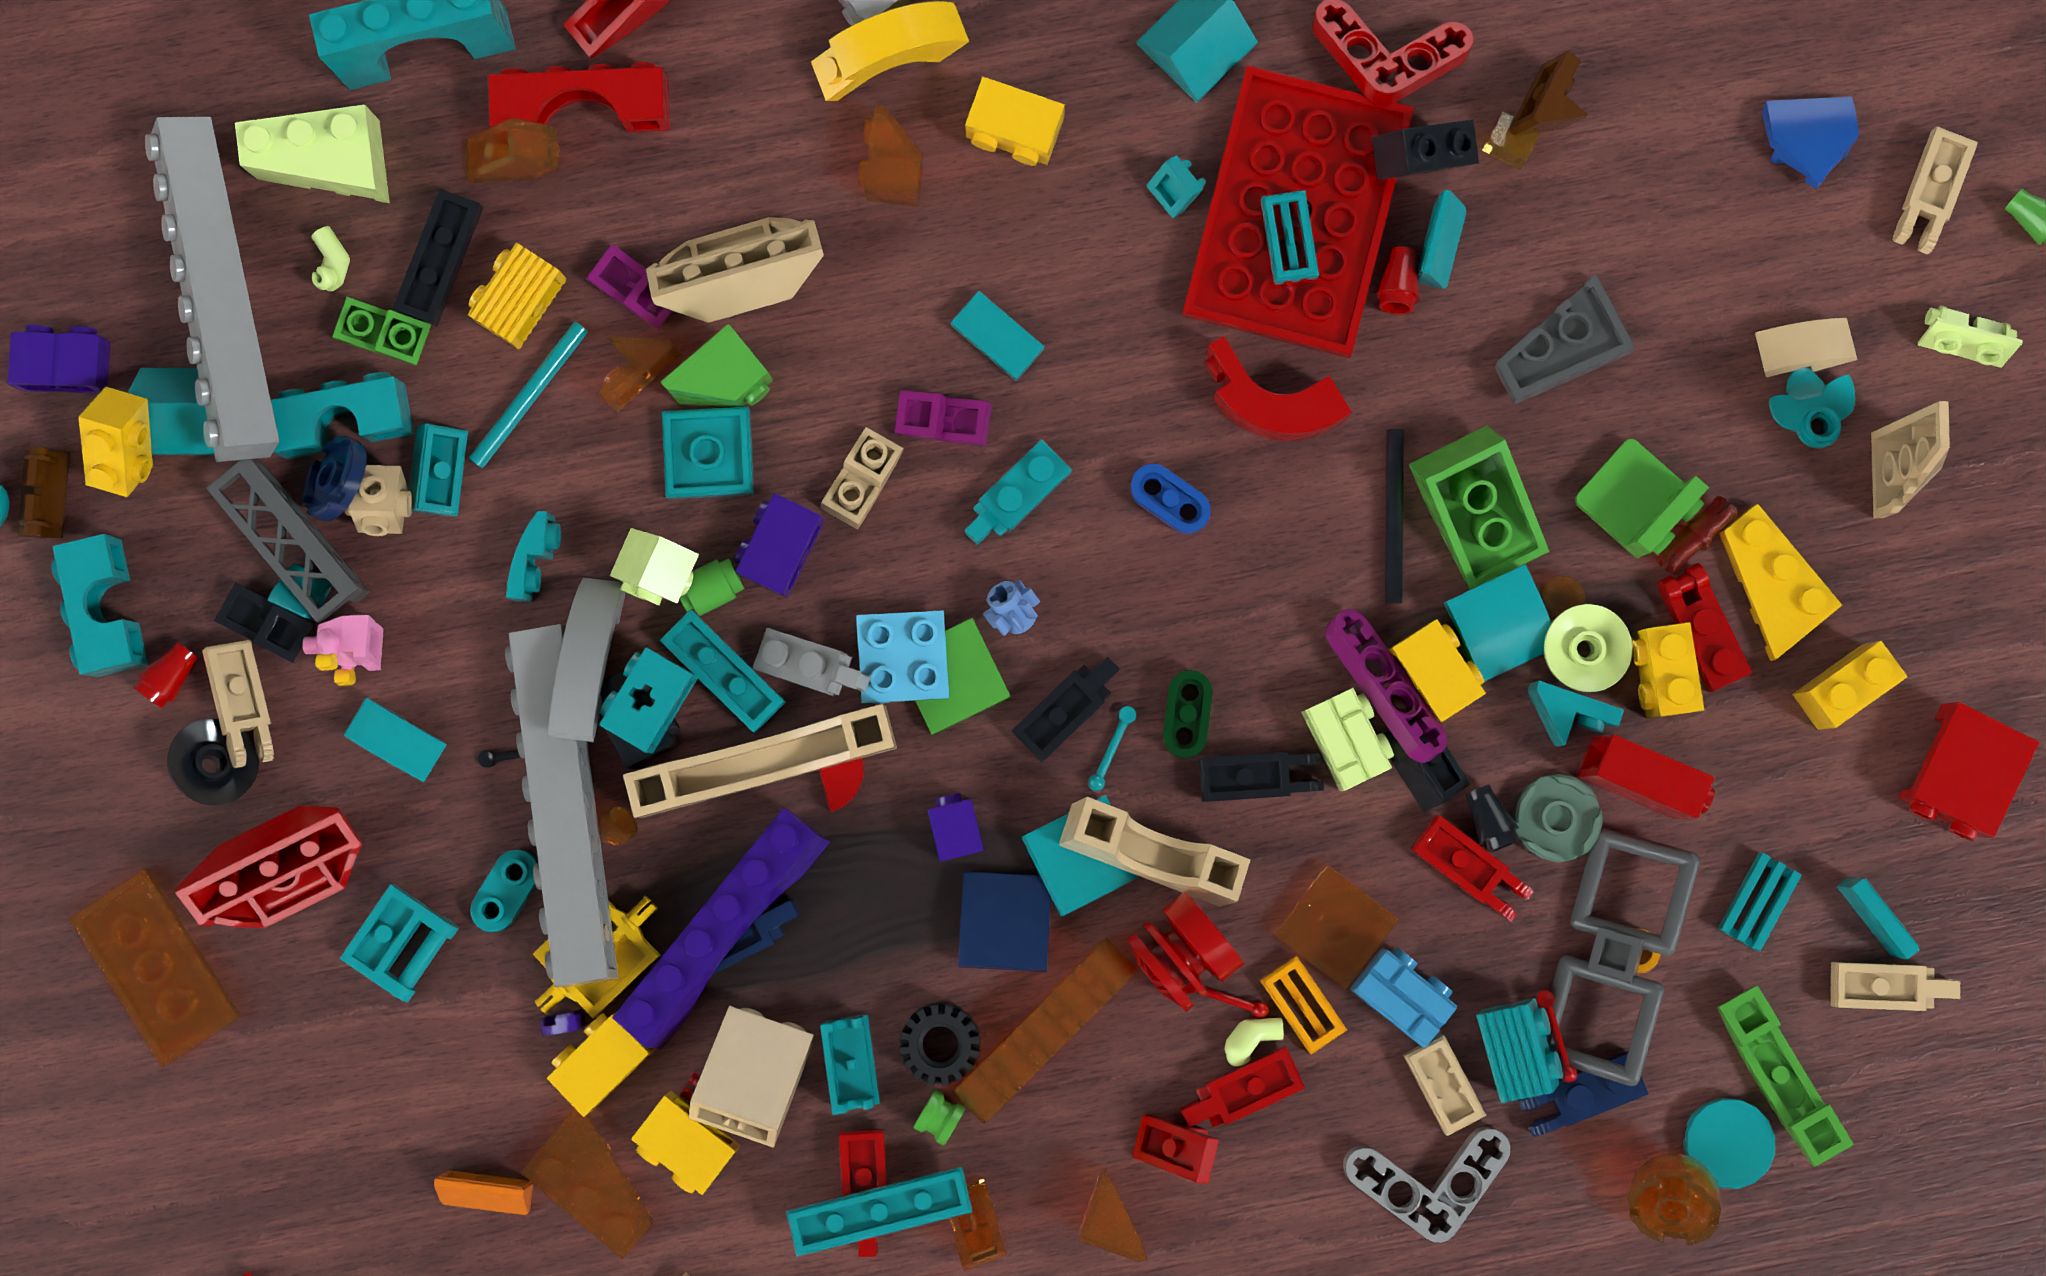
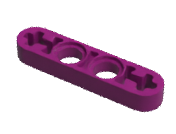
M1346 609L1341 611L1327 624L1325 630L1330 646L1406 754L1417 762L1425 763L1431 761L1446 748L1448 741L1444 728L1367 619L1355 610ZM1349 629L1352 633L1347 635L1344 630ZM1363 646L1364 650L1359 654L1357 649ZM1365 659L1375 661L1379 665L1382 675L1375 676L1367 670ZM1391 695H1397L1405 702L1407 706L1406 713L1398 711L1392 705ZM1414 718L1416 722L1410 726L1408 721ZM1425 736L1429 742L1424 744L1420 738Z

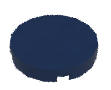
M346 435L335 437L323 447L322 451L327 453L322 462L315 460L310 466L302 492L303 506L308 508L307 513L309 516L321 521H332L344 512L360 488L365 473L367 461L365 446Z

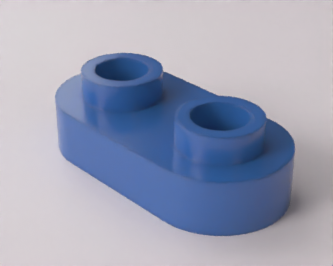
M1158 464L1144 465L1135 472L1130 490L1134 501L1139 506L1181 534H1194L1205 527L1210 518L1211 507L1208 499L1201 492L1167 468ZM1148 481H1155L1160 486V492L1156 495H1149L1144 490V484ZM1186 505L1193 507L1196 512L1195 518L1184 520L1180 516L1181 507Z

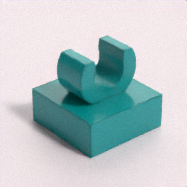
M1177 155L1167 160L1146 185L1172 218L1177 217L1188 208L1204 189L1203 186L1206 183L1204 178H1200L1197 181L1188 170L1192 163L1189 160L1181 161Z

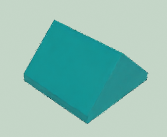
M1179 0L1137 40L1136 44L1198 103L1257 45L1258 41L1233 0Z
M140 368L127 393L148 399L152 455H215L214 448L207 447L204 438V421L208 419L205 405L199 406L196 399L195 381L199 379L197 368Z

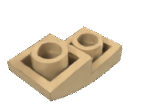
M1847 318L1806 321L1755 332L1766 378L1811 366L1814 372L1857 360Z
M866 427L845 459L843 469L822 500L820 509L858 530L890 477L904 448Z

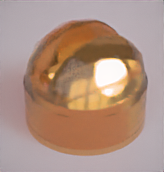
M617 806L612 808L599 821L600 838L609 845L618 846L633 838L638 831L635 818L623 807Z

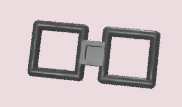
M1601 828L1598 840L1589 851L1570 919L1571 926L1574 929L1596 935L1595 943L1589 961L1570 955H1564L1559 959L1550 990L1555 997L1553 1010L1558 1026H1560L1574 975L1644 997L1625 1065L1565 1047L1570 1065L1577 1070L1627 1086H1635L1639 1083L1664 995V987L1660 982L1637 976L1636 973L1643 949L1665 956H1670L1676 951L1700 865V857L1695 852ZM1609 847L1679 866L1661 936L1591 916ZM1550 1033L1546 1035L1550 1052H1557L1552 1034Z

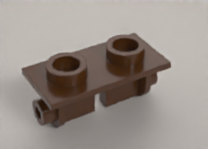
M29 447V450H25L18 529L19 537L63 539L70 452L48 451V448Z

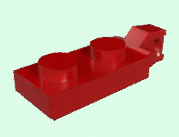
M1283 1046L1248 1062L1244 1066L1235 1068L1205 1082L1204 1086L1196 1089L1199 1099L1179 1108L1185 1124L1189 1128L1207 1119L1210 1120L1212 1127L1220 1124L1226 1126L1305 1089V1085L1288 1048Z
M885 1128L840 1131L842 1196L887 1185ZM878 1236L858 1241L859 1258L877 1257Z

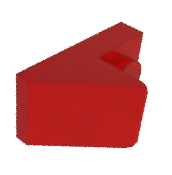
M1143 1114L1132 1157L1193 1182L1208 1184L1219 1139L1208 1136V1131L1199 1127L1192 1126L1189 1128L1183 1123Z

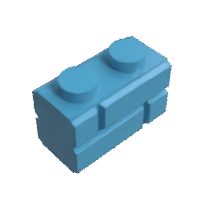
M1398 947L1392 953L1385 948H1381L1349 989L1414 1042L1425 1048L1457 1009V1005L1448 999L1453 991L1433 975L1427 981L1413 971L1418 963Z

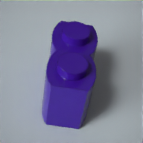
M27 325L25 332H11L8 385L20 391L99 394L108 386L110 342L97 335L96 329L73 326L69 328V333L53 334V328Z

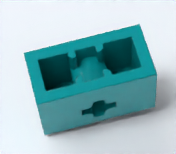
M646 647L642 654L636 652L627 663L623 672L627 679L619 693L612 691L606 698L600 709V714L604 717L599 725L645 753L653 754L699 677ZM652 687L650 697L655 700L654 704L651 707L643 705L639 710L641 701L636 698L640 690L648 692Z

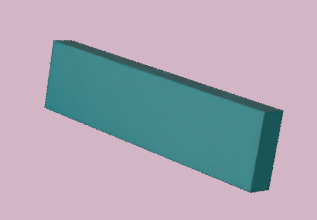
M958 1166L789 1209L786 1211L796 1257L971 1213L973 1209L963 1168Z

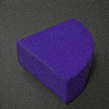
M579 1009L542 1017L540 1020L542 1036L575 1031L585 1027L584 1011Z

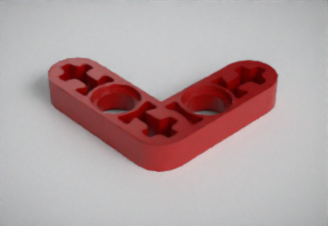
M1325 0L1320 3L1312 22V31L1317 39L1371 102L1386 106L1396 103L1463 64L1467 60L1474 42L1471 30L1464 24L1447 22L1390 54L1355 11L1341 0ZM1328 18L1332 22L1327 23L1325 19ZM1339 20V21H1340V25H1338V24H1337L1336 22H1334V21ZM1445 41L1452 44L1443 49ZM1457 42L1460 45L1459 48L1454 43ZM1353 45H1360L1368 50L1370 56L1365 59H1357L1350 55L1347 49ZM1411 57L1424 58L1430 65V68L1424 71L1416 70L1409 65L1408 59ZM1394 78L1392 87H1390L1386 82ZM1378 79L1384 84L1379 85L1377 83Z

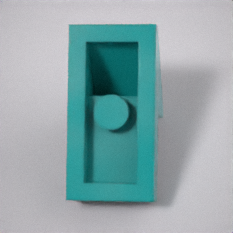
M1542 681L1530 683L1527 691L1555 747L1566 744L1575 717L1578 718L1576 725L1602 733L1604 727H1619L1624 709Z

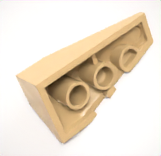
M1948 401L1934 403L1871 432L1873 518H1885L1899 513L1942 469L1950 448Z

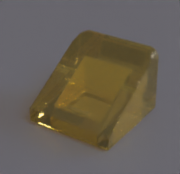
M1502 112L1482 151L1520 170L1526 163L1540 132L1514 136L1508 130L1515 117Z

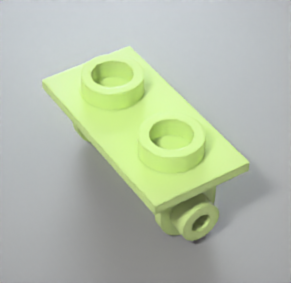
M1939 306L1937 309L1931 307L1928 310L1925 324L1930 325V327L1918 341V346L2002 368L2022 345L2023 340L2016 338L2017 331L2011 329L2008 323H2000L1977 317L1972 327L1968 325L1969 314L1948 309L1945 306Z

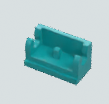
M868 1014L825 1020L820 1024L832 1115L844 1114L848 1110L857 1108L867 1110L873 1108L875 1104H880Z

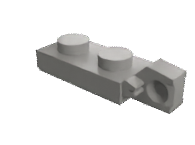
M766 628L752 668L831 696L834 694L839 695L842 685L866 692L871 678L870 675L849 668L852 657L847 656L848 654L770 628Z

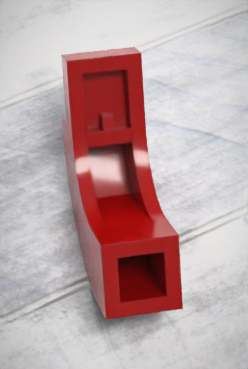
M1225 336L1208 346L1206 351L1208 359L1204 361L1206 368L1216 383L1223 381L1225 384L1224 387L1216 391L1213 398L1214 401L1234 423L1255 435L1283 441L1307 439L1336 427L1346 421L1352 414L1330 375L1301 392L1276 394L1264 390L1252 381Z

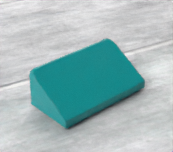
M1449 190L1441 192L1434 203L1417 268L1418 283L1438 289H1446L1448 286L1466 217L1465 205Z
M426 423L417 426L408 490L412 494V512L458 517L468 431Z

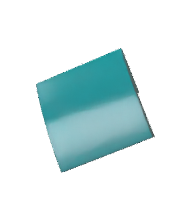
M1526 564L1444 603L1463 642L1460 646L1467 660L1472 661L1477 666L1485 681L1544 654L1545 636L1551 625V620Z
M1106 795L1096 799L1111 806ZM1068 814L1021 837L1060 916H1064L1140 877L1059 846Z

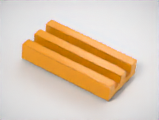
M1296 955L1283 965L1275 968L1270 974L1259 979L1310 1055L1347 1031V1028ZM1293 969L1297 972L1333 1025V1028L1328 1032L1289 977L1288 973ZM1277 980H1281L1319 1036L1315 1041L1311 1040L1273 983Z

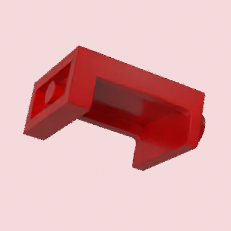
M1961 702L1942 704L1935 717V720L1942 723L1912 787L1910 789H1902L1898 798L1911 804L1908 810L1921 818L1935 821L1937 817L1951 824L1948 830L1963 839L1975 841L1976 837L1995 838L2040 742Z

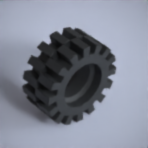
M947 1002L925 1005L912 1014L901 1033L900 1054L903 1056V1063L907 1070L910 1069L916 1079H922L927 1082L926 1084L933 1086L934 1084H942V1086L950 1085L951 1082H958L968 1072H971L978 1059L981 1046L980 1032L972 1016L964 1012L957 1005H949ZM942 1026L949 1028L957 1037V1051L948 1060H934L924 1050V1036L934 1027Z

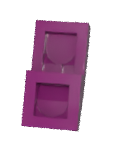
M611 244L586 278L595 287L657 330L672 312L670 309L653 303L646 268L613 244Z
M900 390L894 433L896 435L931 441L987 447L992 404L981 400L946 398L944 395L937 393Z

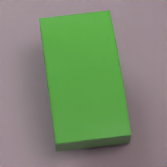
M346 297L332 338L378 355L417 366L431 324L389 309L386 311Z

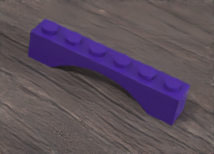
M783 808L613 1016V1019L644 1047L663 1049L689 1017L706 983L737 940L774 900L806 873L830 841L799 815Z

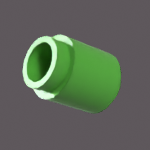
M730 558L722 562L716 559L692 571V584L687 593L680 596V600L687 612L695 609L697 614L702 616L736 599V593L745 589L740 576L735 572L736 569Z

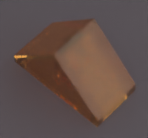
M1105 1169L1099 1172L1078 1232L1079 1241L1137 1262L1147 1259L1143 1243L1108 1170Z
M985 1179L967 1185L973 1211L949 1218L964 1271L1007 1256L1008 1243Z

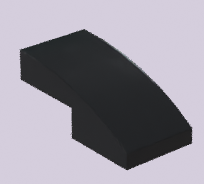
M235 582L214 620L220 625L252 640V643L294 663L303 647L304 637L309 636L315 625L300 615L268 601L267 597L238 582Z

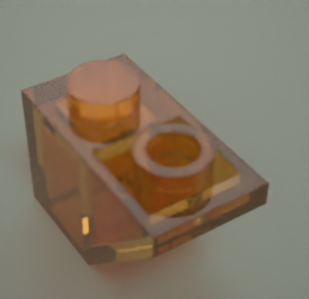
M876 104L874 119L866 118L864 144L870 145L868 161H860L858 186L864 187L867 201L918 207L924 166L922 153L884 105Z

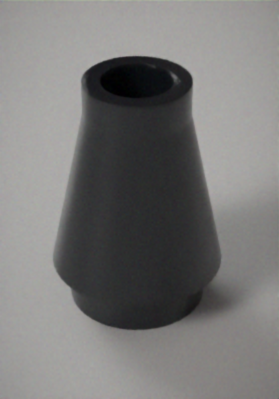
M1490 784L1466 794L1479 845H1484L1485 850L1492 853L1520 840L1516 832L1520 827L1494 794Z

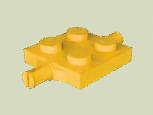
M644 896L628 913L617 909L609 901L619 978L569 987H555L553 984L535 1000V1004L540 1007L553 996L540 1010L545 1014H549L562 999L567 997L578 1002L592 1018H596L661 956L644 938L639 927L658 910L657 906L654 903L650 904L640 914L652 902L647 896ZM549 940L545 941L533 953L544 967L545 954L550 952Z

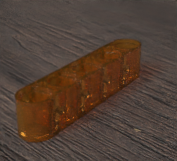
M1107 937L1104 938L954 1088L952 1093L985 1124L1127 983L1138 969Z

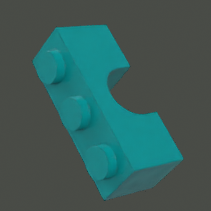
M380 372L368 374L363 377L364 382L350 385L346 381H331L320 385L321 390L305 393L302 389H291L279 392L277 394L278 399L271 400L279 443L273 453L285 459L322 453L323 447L328 443L327 430L334 418L344 413L354 414L357 420L359 436L371 443L414 435L406 385L396 377H390V373Z
M101 534L52 546L55 557L51 563L52 573L56 582L61 585L64 601L61 602L60 611L64 623L70 628L73 644L70 645L69 653L74 667L79 670V675L101 677L148 665L140 624L124 619L108 622L101 612V599L107 589L113 585L130 581L122 540L107 534Z

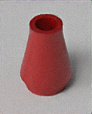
M1399 246L1390 250L1389 261L1376 294V298L1380 301L1379 308L1386 313L1394 315L1412 313L1414 305L1420 300L1415 262L1416 251L1412 248Z
M177 642L172 649L137 675L140 679L133 688L163 709L168 701L174 702L192 666L199 658Z

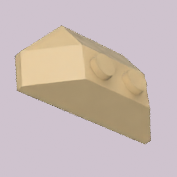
M768 217L688 240L668 253L659 264L654 263L646 268L651 298L655 305L710 323L792 299L824 256L814 220L800 222L789 218Z

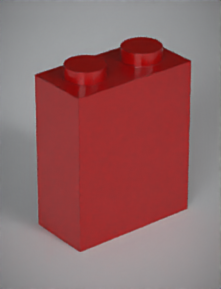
M1615 734L1591 738L1575 777L1672 819H1698L1700 813L1705 814L1708 811L1715 795V790L1711 788L1715 779L1714 776Z

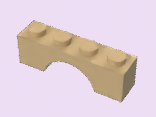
M1085 797L1071 805L1059 842V846L1182 893L1185 891L1190 896L1219 907L1238 902L1250 863V859L1212 844L1188 842L1155 832L1134 821L1128 812L1090 797Z

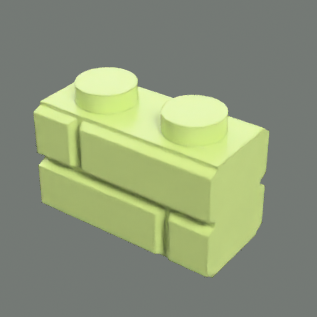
M1351 688L1301 712L1339 791L1348 790L1392 768L1388 759L1394 757L1393 750L1383 733L1376 735L1369 721L1375 715L1364 693L1357 695L1354 688Z

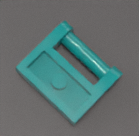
M390 884L340 959L396 998L409 1002L417 991L414 988L415 984L446 939L454 937L459 926L422 903L398 885ZM424 923L432 930L400 977H396L389 972L390 968L420 924Z

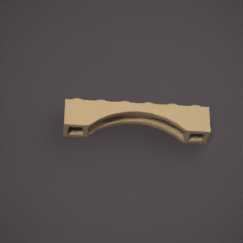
M880 704L749 743L623 774L634 818H645L897 749L887 708L884 704Z

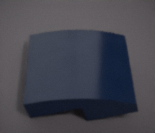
M979 872L963 873L958 967L1047 972L1051 896L1041 876Z

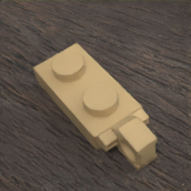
M1831 962L1830 1006L1926 1011V1008H1934V998L1960 999L1959 980L1934 978V968L1924 965Z

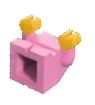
M369 615L341 616L319 624L317 636L304 637L303 651L305 654H317L315 665L321 671L334 670L338 665H341V669H337L334 672V682L339 686L353 685L356 682L354 669L357 665H362L368 671L381 670L384 629Z

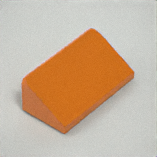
M447 1170L434 1180V1187L438 1198L444 1205L527 1215L530 1212L534 1184L530 1180Z

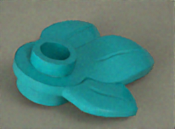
M1805 367L1794 370L1790 374L1786 386L1787 395L1782 394L1769 398L1771 414L1782 428L1795 431L1799 439L1806 446L1821 449L1833 444L1838 439L1841 432V420L1846 418L1854 409L1855 388L1850 375L1838 377L1825 385L1810 368ZM1813 420L1819 421L1822 424L1823 432L1821 435L1815 434L1812 431L1811 422Z

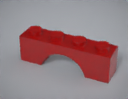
M637 62L631 64L630 68L614 69L606 64H594L588 66L587 70L571 71L563 66H550L545 68L544 72L528 73L520 68H507L502 70L501 74L488 75L489 123L499 138L542 137L548 122L555 113L569 104L581 101L600 103L613 110L619 116L628 133L670 131L669 80L663 68L656 67L653 63Z

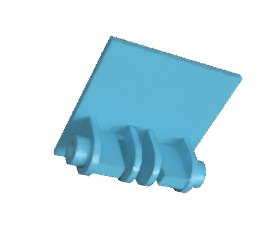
M944 611L856 615L859 671L871 676L866 692L861 691V703L885 704L896 701L949 698Z

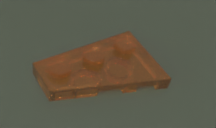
M574 1108L521 1173L617 1256L623 1259L654 1221L627 1175L624 1176L610 1153L611 1149L603 1136H600L589 1117L590 1114L583 1117Z

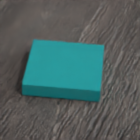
M749 407L662 412L665 494L668 500L754 495L751 415Z

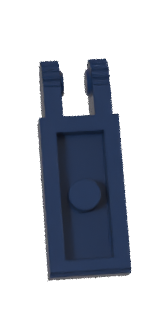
M1628 1051L1605 1060L1625 1065ZM1577 1070L1575 1081L1567 1083L1559 1079V1086L1553 1093L1518 1099L1517 1102L1520 1110H1532L1553 1100L1557 1113L1537 1119L1528 1126L1531 1137L1557 1130L1563 1125L1565 1127L1571 1126L1646 1096L1649 1093L1642 1076L1637 1085L1627 1086Z

